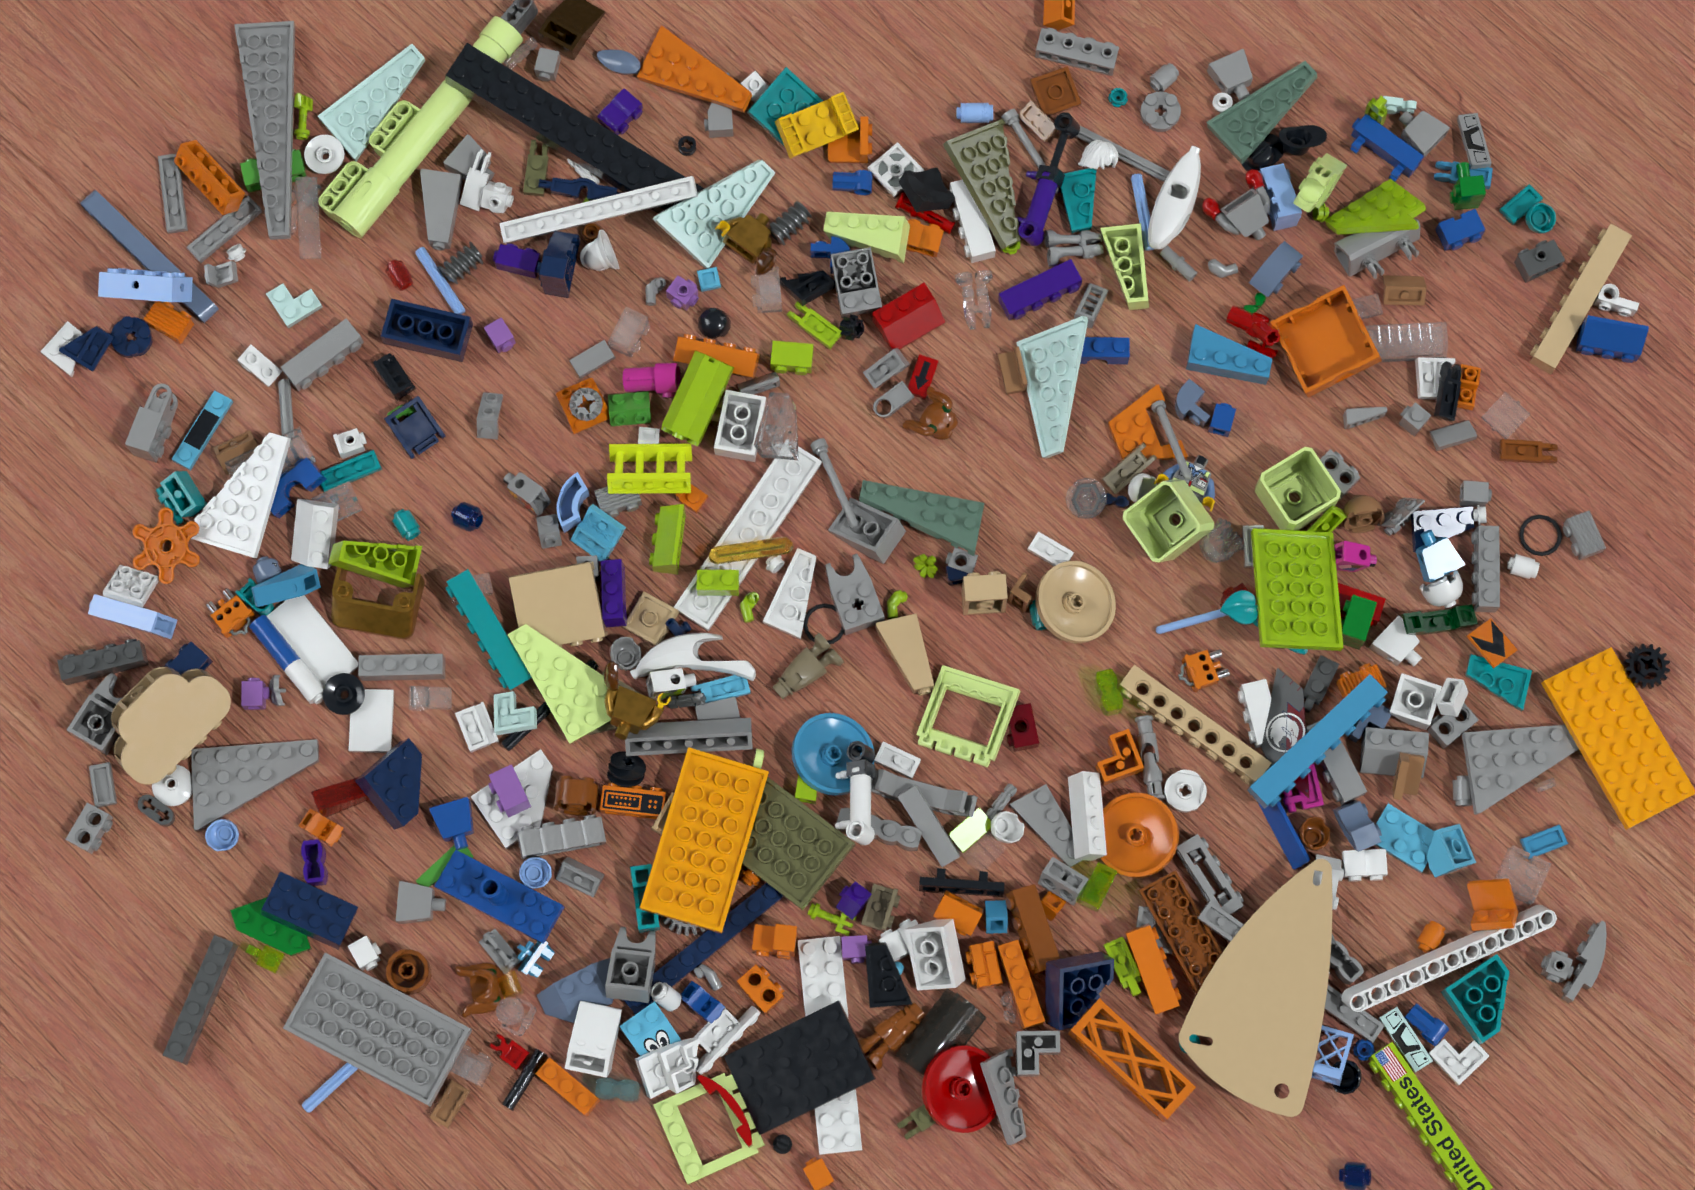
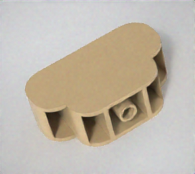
M157 667L151 670L116 704L112 711V726L120 735L114 745V756L117 762L135 781L141 784H154L162 780L166 775H171L176 770V765L181 760L187 759L192 753L191 750L196 745L202 744L212 729L215 730L221 725L222 719L228 713L231 705L227 689L211 674L202 669H190L181 675L169 667Z

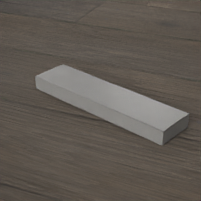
M177 153L158 156L168 234L188 231L181 169L174 163Z
M247 196L242 200L238 211L225 214L188 245L187 249L202 263L262 213L261 208Z
M915 784L898 795L899 800L916 827L922 832L923 838L940 865L944 867L959 858L958 850L917 785Z

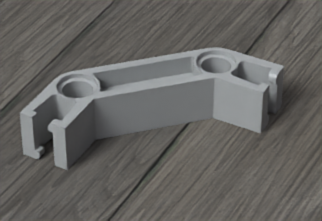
M882 769L875 770V779L871 780V792L901 802L898 795L916 784L933 811L953 816L973 817L978 797L967 795L968 792L949 790L899 777Z

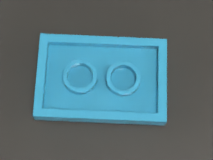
M1388 803L1376 822L1382 836H1380L1381 843L1375 846L1380 849H1386L1388 854L1422 873L1428 863L1427 854L1434 831Z

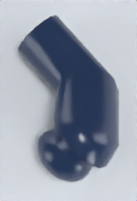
M670 618L666 622V626L675 636L687 634V632L691 631V626L687 621L680 625L674 618Z

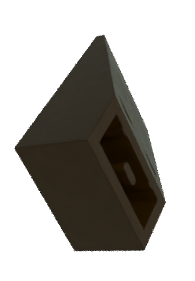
M564 0L548 16L538 31L540 42L575 60L604 16L605 11L586 0Z

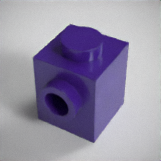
M855 881L850 887L846 885L839 896L842 898L836 908L853 920L864 908L872 894Z

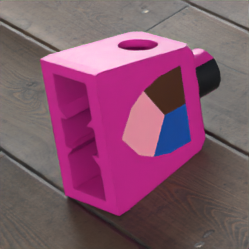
M1342 541L1334 545L1336 570L1357 572L1367 567H1374L1377 563L1376 555L1370 554V547L1367 545L1349 541Z

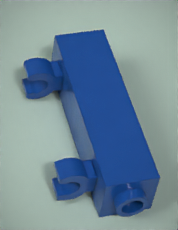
M1365 114L1362 119L1358 117L1352 125L1354 130L1351 136L1356 140L1352 143L1350 150L1357 154L1364 145L1395 167L1388 177L1394 182L1397 181L1402 173L1410 178L1421 164L1424 155L1369 115Z

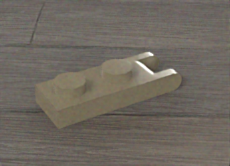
M1144 442L1101 478L1114 494H1117L1136 475L1140 474L1156 460L1157 457L1155 455L1147 459L1142 454L1141 450L1146 447Z

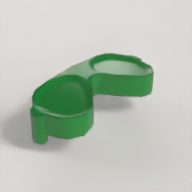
M1256 293L1254 296L1255 305H1245L1243 309L1256 313L1265 303L1266 296L1262 293Z

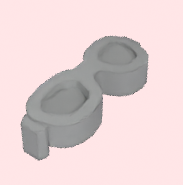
M274 675L269 683V688L272 690L271 700L277 706H284L285 703H283L280 693H285L286 689H279L280 675Z

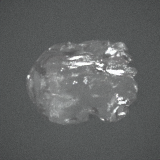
M1218 518L1216 524H1214V529L1199 542L1202 554L1208 561L1213 563L1228 561L1234 553L1244 549V546L1241 545L1243 538L1237 535V532H1232L1234 528L1230 527L1231 523L1222 518Z

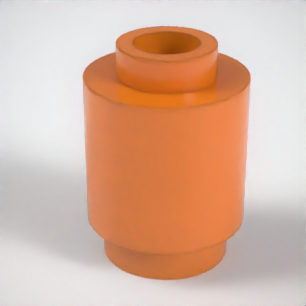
M1430 921L1429 924H1426L1416 941L1419 944L1418 948L1425 953L1437 949L1445 935V927L1435 921Z

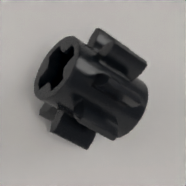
M856 315L844 316L839 325V329L842 331L841 335L846 336V340L853 341L854 338L859 339L864 332L863 320L858 319Z

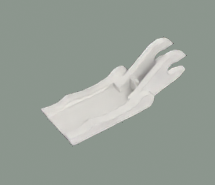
M482 149L477 153L473 168H469L460 205L480 211L483 189L490 174L485 173L491 159L490 152L485 156L481 171L477 170L483 156Z

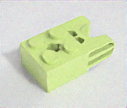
M1328 153L1322 158L1318 157L1316 162L1314 161L1310 167L1308 176L1298 188L1300 192L1297 194L1293 204L1306 212H1311L1314 207L1319 209L1329 198L1347 165Z

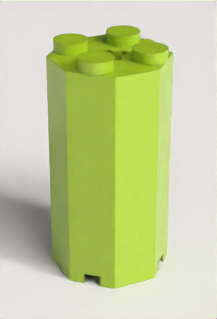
M695 350L661 425V430L672 434V436L678 439H684L695 446H699L734 367Z

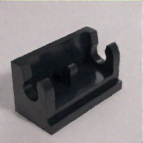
M391 353L373 362L375 369L397 401L416 389L395 356Z

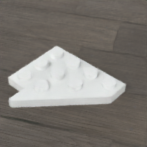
M541 749L514 767L531 808L508 818L505 811L501 813L496 803L500 799L497 794H492L489 785L471 796L506 849L518 842L517 833L521 831L522 827L534 826V829L541 828L553 766Z

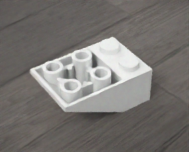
M580 1001L568 1047L565 1069L607 1078L612 1069L622 1009Z

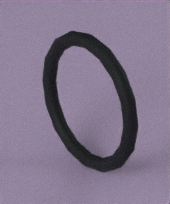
M1535 515L1523 522L1520 527L1519 537L1521 544L1528 552L1533 555L1545 556L1558 549L1561 544L1562 533L1560 526L1555 520L1549 516ZM1544 519L1553 524L1558 534L1557 542L1553 548L1548 551L1539 552L1527 545L1524 539V529L1532 520Z
M825 603L816 605L805 615L804 631L807 637L814 643V637L810 634L807 625L810 615L820 608H829L837 612L834 605ZM841 627L837 637L827 642L834 644L840 640L844 634L843 628Z

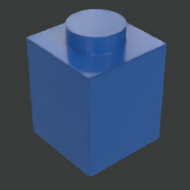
M1226 403L1216 404L1208 432L1228 437L1236 409Z

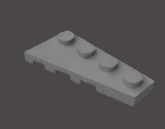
M1047 784L1009 805L1067 866L1071 868L1084 861L1076 860L1074 857L1072 828Z
M1012 1049L1004 1050L980 1063L1007 1145L1015 1144L1026 1138L1022 1109L1018 1108L1019 1089H1015L1013 1076H1016L1015 1067H1012L1010 1059L1013 1056Z

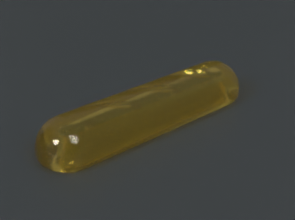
M787 537L714 547L710 551L709 560L714 564H724L790 553L794 546Z

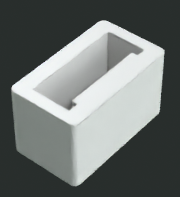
M1446 678L1436 701L1441 715L1458 717L1468 695L1464 680Z

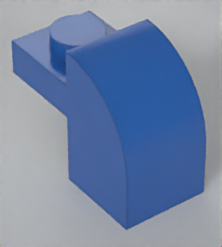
M831 236V244H827L824 241L811 243V258H831V254L850 251V248L842 239ZM830 260V274H834L832 261Z
M693 981L681 993V1000L711 1024L721 1016L725 1008L722 1003Z

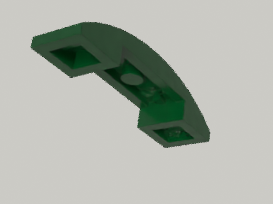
M1473 604L1455 606L1447 610L1425 613L1418 611L1401 615L1407 635L1442 633L1478 624Z

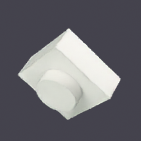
M639 427L638 444H659L660 429Z

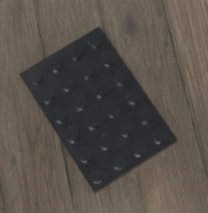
M839 1000L724 1056L759 1135L765 1134L876 1079Z

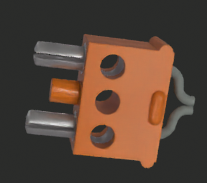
M225 589L232 599L223 591V594L229 601L226 603L224 599L219 600V609L210 601L209 603L215 612L207 603L206 606L212 613L210 616L221 628V633L225 638L240 633L245 635L248 633L247 628L251 620L255 618V613L248 609L237 595L234 596L229 589Z
M1207 649L1192 655L1186 654L1182 658L1183 665L1180 668L1181 673L1178 677L1191 686L1193 692L1197 693L1200 689L1217 684L1219 679L1229 676L1230 672H1228V669L1216 672L1215 669L1221 668V664L1219 661L1212 662V659L1221 657L1222 651L1219 649L1209 653ZM1184 669L1188 676L1189 682L1185 677H1182L1184 675Z

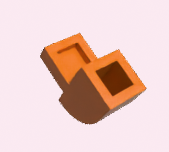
M312 809L308 810L299 824L300 828L330 847L340 839L341 832L344 829Z

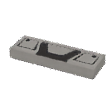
M1478 113L1458 115L1457 122L1470 169L1490 167L1492 162Z

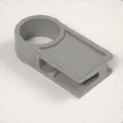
M901 381L874 402L873 410L879 417L888 418L912 400L914 395L905 383ZM882 400H887L891 403V410L886 415H881L877 412V405Z

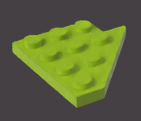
M1389 179L1325 219V223L1337 235L1416 230L1419 228V225L1413 218L1426 211V207L1423 202L1392 179Z

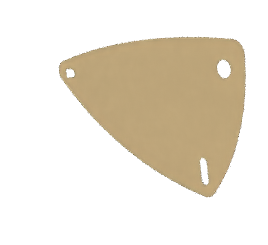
M1317 859L1297 873L1277 890L1243 925L1206 977L1179 1033V1043L1197 1066L1217 1084L1254 1106L1288 1117L1297 1116L1304 1107L1324 1016L1331 956L1333 903L1332 867L1325 859ZM1314 870L1323 872L1321 884L1318 886L1313 884ZM1192 1034L1210 1037L1213 1043L1210 1046L1190 1042L1189 1037ZM1280 1083L1286 1084L1289 1088V1095L1284 1099L1278 1098L1274 1093L1276 1085Z

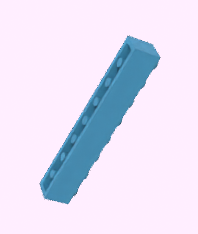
M1369 674L1255 781L1247 791L1264 809L1269 805L1271 807L1275 806L1281 800L1279 795L1283 791L1286 793L1291 791L1296 786L1294 781L1299 776L1303 779L1311 772L1309 767L1314 762L1318 765L1326 757L1324 753L1329 748L1333 751L1341 743L1339 739L1344 734L1348 737L1356 729L1354 725L1359 720L1363 723L1371 715L1369 710L1374 706L1379 708L1386 701L1384 696L1388 692Z

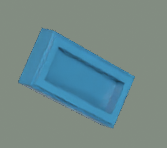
M1560 824L1520 840L1528 860L1568 844Z

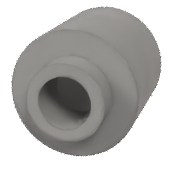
M1171 63L1164 64L1150 76V86L1156 92H1164L1177 80L1179 71Z
M1457 776V780L1452 781L1455 806H1472L1468 776Z

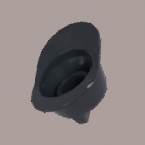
M1315 125L1287 127L1279 132V139L1283 142V152L1285 154L1302 156L1307 153L1310 147L1324 143L1327 139V133L1323 128Z
M1269 133L1242 166L1246 171L1251 169L1260 171V168L1273 166L1284 154L1283 142L1276 135Z

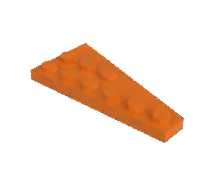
M662 25L637 75L640 81L744 113L752 98V93Z

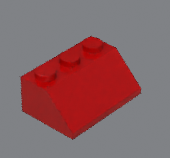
M925 282L872 312V321L891 351L895 348L902 349L945 323L939 306Z

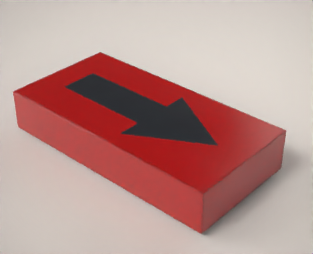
M919 354L908 385V389L914 396L926 400L927 389L931 386L939 360Z

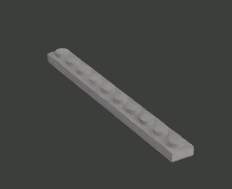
M1208 901L1197 917L1198 920L1229 942L1244 925L1212 901ZM1328 985L1324 1010L1373 1043L1385 1025L1364 1010L1360 1012L1353 1011L1342 1002V994Z

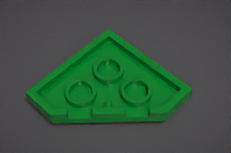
M267 897L230 910L237 931L289 956L312 949L308 936L261 915V909Z

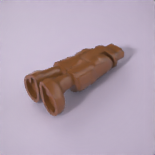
M915 1002L908 1008L905 1006L888 1019H884L875 1025L872 1035L865 1038L857 1037L864 1054L879 1040H883V1043L877 1049L866 1056L869 1064L876 1071L883 1067L882 1059L888 1051L895 1052L904 1043L905 1038L915 1029L916 1025L920 1024L919 1020L925 1016V1013Z

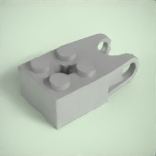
M161 383L153 387L144 408L139 407L125 442L126 447L134 456L155 463L164 453L163 445L165 440L171 435V424L178 406L177 397L166 384ZM159 389L167 390V392H163L157 398L156 393Z
M858 554L852 555L854 570L848 576L837 574L830 563L825 564L831 598L845 636L875 626L876 623L885 620L872 580ZM855 604L862 605L861 610H857V608L853 607L855 606Z
M114 673L106 676L93 693L89 694L67 728V731L72 736L105 755H108L120 736L113 728L111 722L112 711L122 699L113 696V689L117 680V676ZM97 722L102 724L99 728L95 727Z
M621 927L611 952L605 985L606 998L649 1003L655 969L656 931L650 930L643 942L632 943L626 936L627 927Z

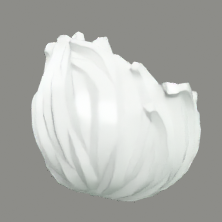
M1094 140L1086 146L1078 165L1090 169H1098V167L1104 169V166L1109 167V165L1115 168L1119 157L1118 152L1111 143Z

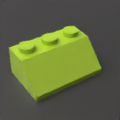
M684 504L660 507V513L655 515V525L658 528L657 533H653L652 545H655L654 553H650L649 565H652L653 572L678 575L686 519Z

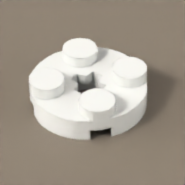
M1191 770L1177 771L1167 779L1164 786L1166 803L1179 812L1187 813L1197 810L1206 798L1207 788L1205 783L1196 772ZM1184 786H1188V790L1191 791V794H1187L1186 797L1182 796V793L1179 792V789H1183Z

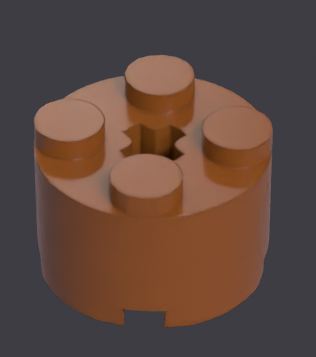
M561 776L560 781L556 783L554 810L558 811L560 808L564 810L563 814L573 816H587L588 811H592V814H595L598 786L594 783V779L583 777L579 780L573 779L571 776Z
M402 949L389 958L386 967V977L390 985L406 995L416 994L425 989L432 977L431 966L428 960L418 951ZM406 968L413 969V970L411 971V972H412V975H410V976L405 975V974H406V970H405V969H406Z

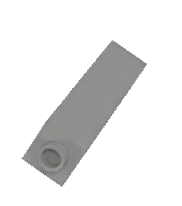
M421 169L420 175L429 244L436 250L450 249L463 184L461 174Z

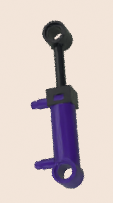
M1067 112L1059 114L1054 120V126L1059 131L1058 134L1060 136L1050 166L1039 165L1038 171H1028L1026 173L1028 178L1036 179L1038 183L1026 218H1017L1018 225H1020L1018 229L1019 235L1031 246L1041 244L1045 238L1043 229L1056 190L1062 187L1065 178L1058 165L1067 139L1075 138L1080 132V124Z

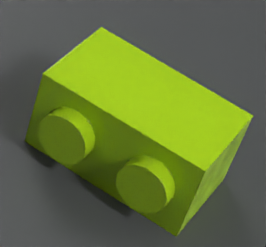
M773 341L771 370L781 374L787 371L795 372L797 375L812 373L814 344Z
M697 570V595L739 596V570Z

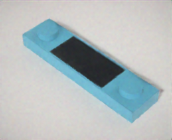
M214 390L172 457L173 462L191 471L233 404L232 399Z

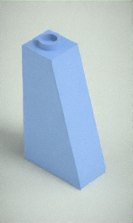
M94 594L89 604L88 614L172 639L177 619Z

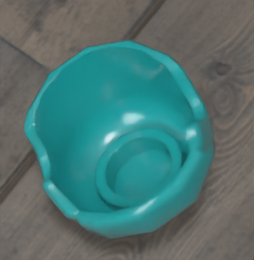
M1545 203L1533 205L1526 214V224L1534 233L1543 234L1553 229L1556 222L1555 211Z

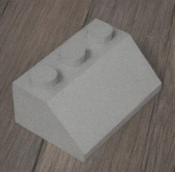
M1366 727L1362 733L1360 773L1395 776L1399 753L1401 752L1425 757L1421 775L1423 779L1428 756L1429 733Z

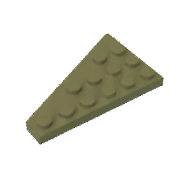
M1003 119L950 139L943 144L1001 249H1005L1020 241L1018 218H1015L1014 212L1016 203L1012 188L1013 180L1009 175L1010 157L1007 148V137L1004 136L1003 125L1005 122Z

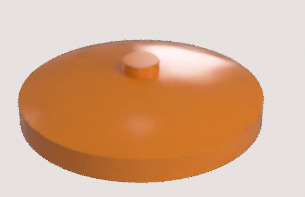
M1128 793L1113 799L1104 807L1103 817L1107 855L1101 857V859L1110 869L1126 877L1142 878L1159 872L1171 861L1179 842V828L1174 814L1166 804L1149 794Z

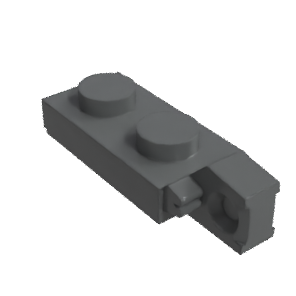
M1320 655L1303 690L1304 699H1306L1304 711L1307 713L1311 711L1313 704L1319 705L1322 702L1339 667L1338 663Z

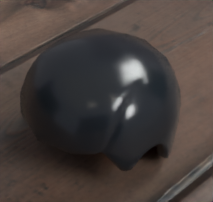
M709 308L703 311L698 318V328L702 335L708 338L724 337L731 328V320L724 311L718 308Z
M1341 1060L1337 1061L1332 1067L1339 1069ZM1351 1060L1346 1061L1340 1086L1332 1084L1336 1092L1346 1095L1353 1093L1360 1086L1362 1074L1357 1064Z

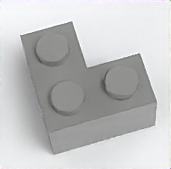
M1060 1031L1016 1032V1077L1039 1076V1055L1060 1054Z

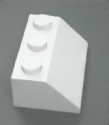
M297 499L292 561L305 566L328 569L332 566L328 563L332 546L335 544L339 504Z
M954 919L932 920L905 929L917 990L956 988L966 980Z

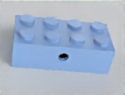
M107 268V272H99L98 297L161 302H192L193 277H185V273L182 272L171 273L167 271Z

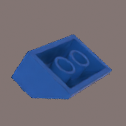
M1588 315L1579 327L1576 351H1580L1583 355H1601L1605 359L1618 358L1626 363L1636 362L1641 356L1649 326Z

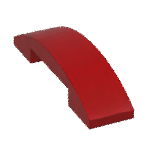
M699 1075L697 1077L698 1081L710 1096L718 1091L742 1123L736 1129L737 1133L749 1148L753 1146L748 1121L737 1101L721 1085L708 1077Z

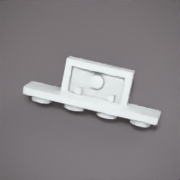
M751 1006L737 1020L724 1008L717 1020H714L712 1024L708 1022L694 1036L700 1038V1045L707 1051L698 1061L696 1071L700 1075L708 1072L712 1068L713 1062L718 1057H722L728 1051V1047L742 1037L743 1031L757 1021L761 1012L754 1006Z

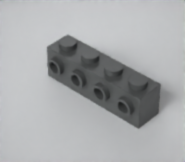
M129 639L124 642L125 644H109L104 646V649L97 651L96 649L85 650L83 654L77 656L75 654L65 655L63 659L57 660L61 681L66 685L107 676L110 673L115 674L147 666L149 663L145 645L140 640Z

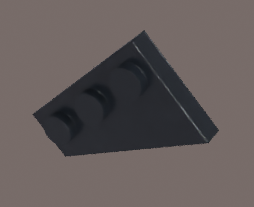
M887 943L865 944L870 1008L911 1005V998Z

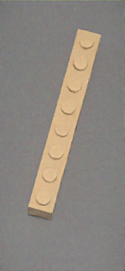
M1610 224L1607 230L1604 228L1601 230L1597 237L1600 242L1597 246L1593 244L1587 254L1590 256L1589 261H1584L1580 266L1578 272L1581 274L1578 279L1574 277L1568 288L1571 289L1569 295L1564 294L1559 303L1562 306L1560 311H1554L1549 320L1552 322L1550 328L1545 327L1539 338L1543 339L1540 345L1535 344L1530 353L1533 356L1530 361L1531 364L1552 374L1632 237L1631 234L1613 224Z

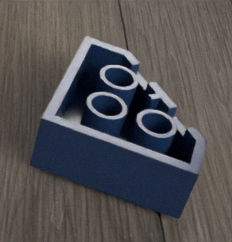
M555 231L553 236L550 237L547 249L543 253L542 262H538L537 274H539L540 286L543 287L544 294L569 298L580 246L579 235Z
M410 738L396 744L355 780L394 830L404 827L419 812L422 754Z
M1094 952L1047 961L1045 1023L1057 1030L1073 1028L1086 1010L1090 1009L1100 998L1099 993L1105 985L1109 986L1113 981L1114 958L1102 952Z

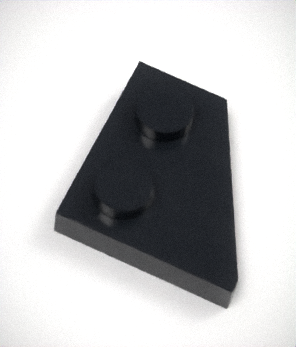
M824 270L811 274H799L798 278L786 280V277L780 278V285L802 306L836 287L835 281Z

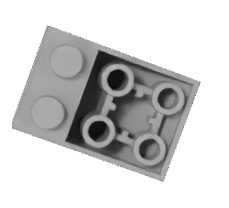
M871 247L831 254L841 318H844V316L849 317L850 314L872 313L881 308L882 303Z

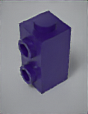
M508 243L506 245L500 244L499 250H495L493 262H495L498 270L536 279L538 262H541L540 253L534 249L526 248V250H523L514 244Z

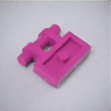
M1314 764L1309 767L1311 769V772L1308 774L1309 798L1299 790V795L1293 796L1292 790L1288 793L1283 791L1285 796L1283 801L1284 805L1287 806L1288 813L1296 812L1295 803L1301 802L1302 810L1324 806Z

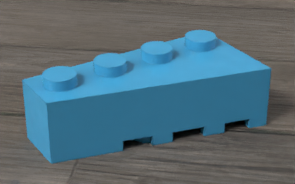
M1195 324L1186 370L1263 385L1267 384L1272 358Z

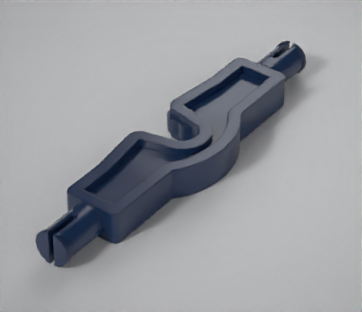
M553 178L552 181L539 180V188L551 189L553 194L564 195L574 199L579 197L580 191L583 188L588 189L587 199L589 201L621 194L615 187L598 185L593 180L587 178H577L574 180Z

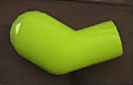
M897 590L887 600L888 619L898 618L897 606L908 599L905 591Z

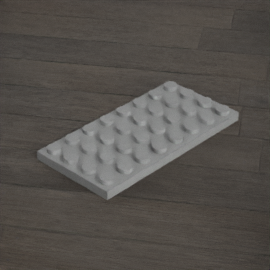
M327 953L323 955L283 1029L430 1107L472 1032L471 1028Z

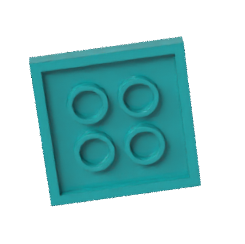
M785 67L747 113L784 146L774 121L818 104L823 100Z

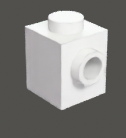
M367 936L348 945L351 954L362 971L374 969L378 966L377 962L381 961L379 954L382 953L376 942L372 944Z

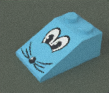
M655 1001L620 1025V1028L640 1056L663 1046L682 1041Z

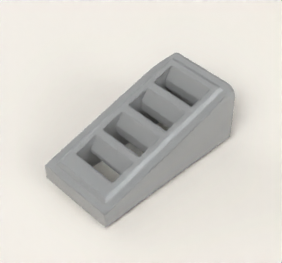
M1089 283L1075 312L1074 319L1086 316L1088 318L1087 328L1092 329L1108 290ZM1090 292H1091V293H1094V294H1096V295H1099V296H1101V297L1098 298V297H1095V296H1093V295H1090Z
M1387 407L1346 409L1343 414L1344 429H1350L1384 417L1387 413Z

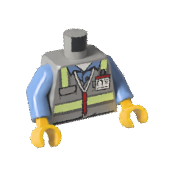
M1197 455L1194 463L1186 461L1192 475L1190 480L1184 479L1177 463L1165 470L1163 474H1159L1154 481V484L1166 480H1185L1203 506H1208L1210 512H1212L1215 504L1214 481L1210 478L1211 472L1205 470L1208 459Z

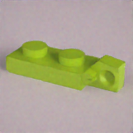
M1382 95L1377 100L1372 98L1366 106L1365 114L1383 125L1388 112L1385 106L1387 100Z
M1124 937L1104 944L1107 955L1114 958V971L1120 984H1122L1124 989L1129 988L1132 997L1140 995L1141 990L1137 983L1141 982V975Z

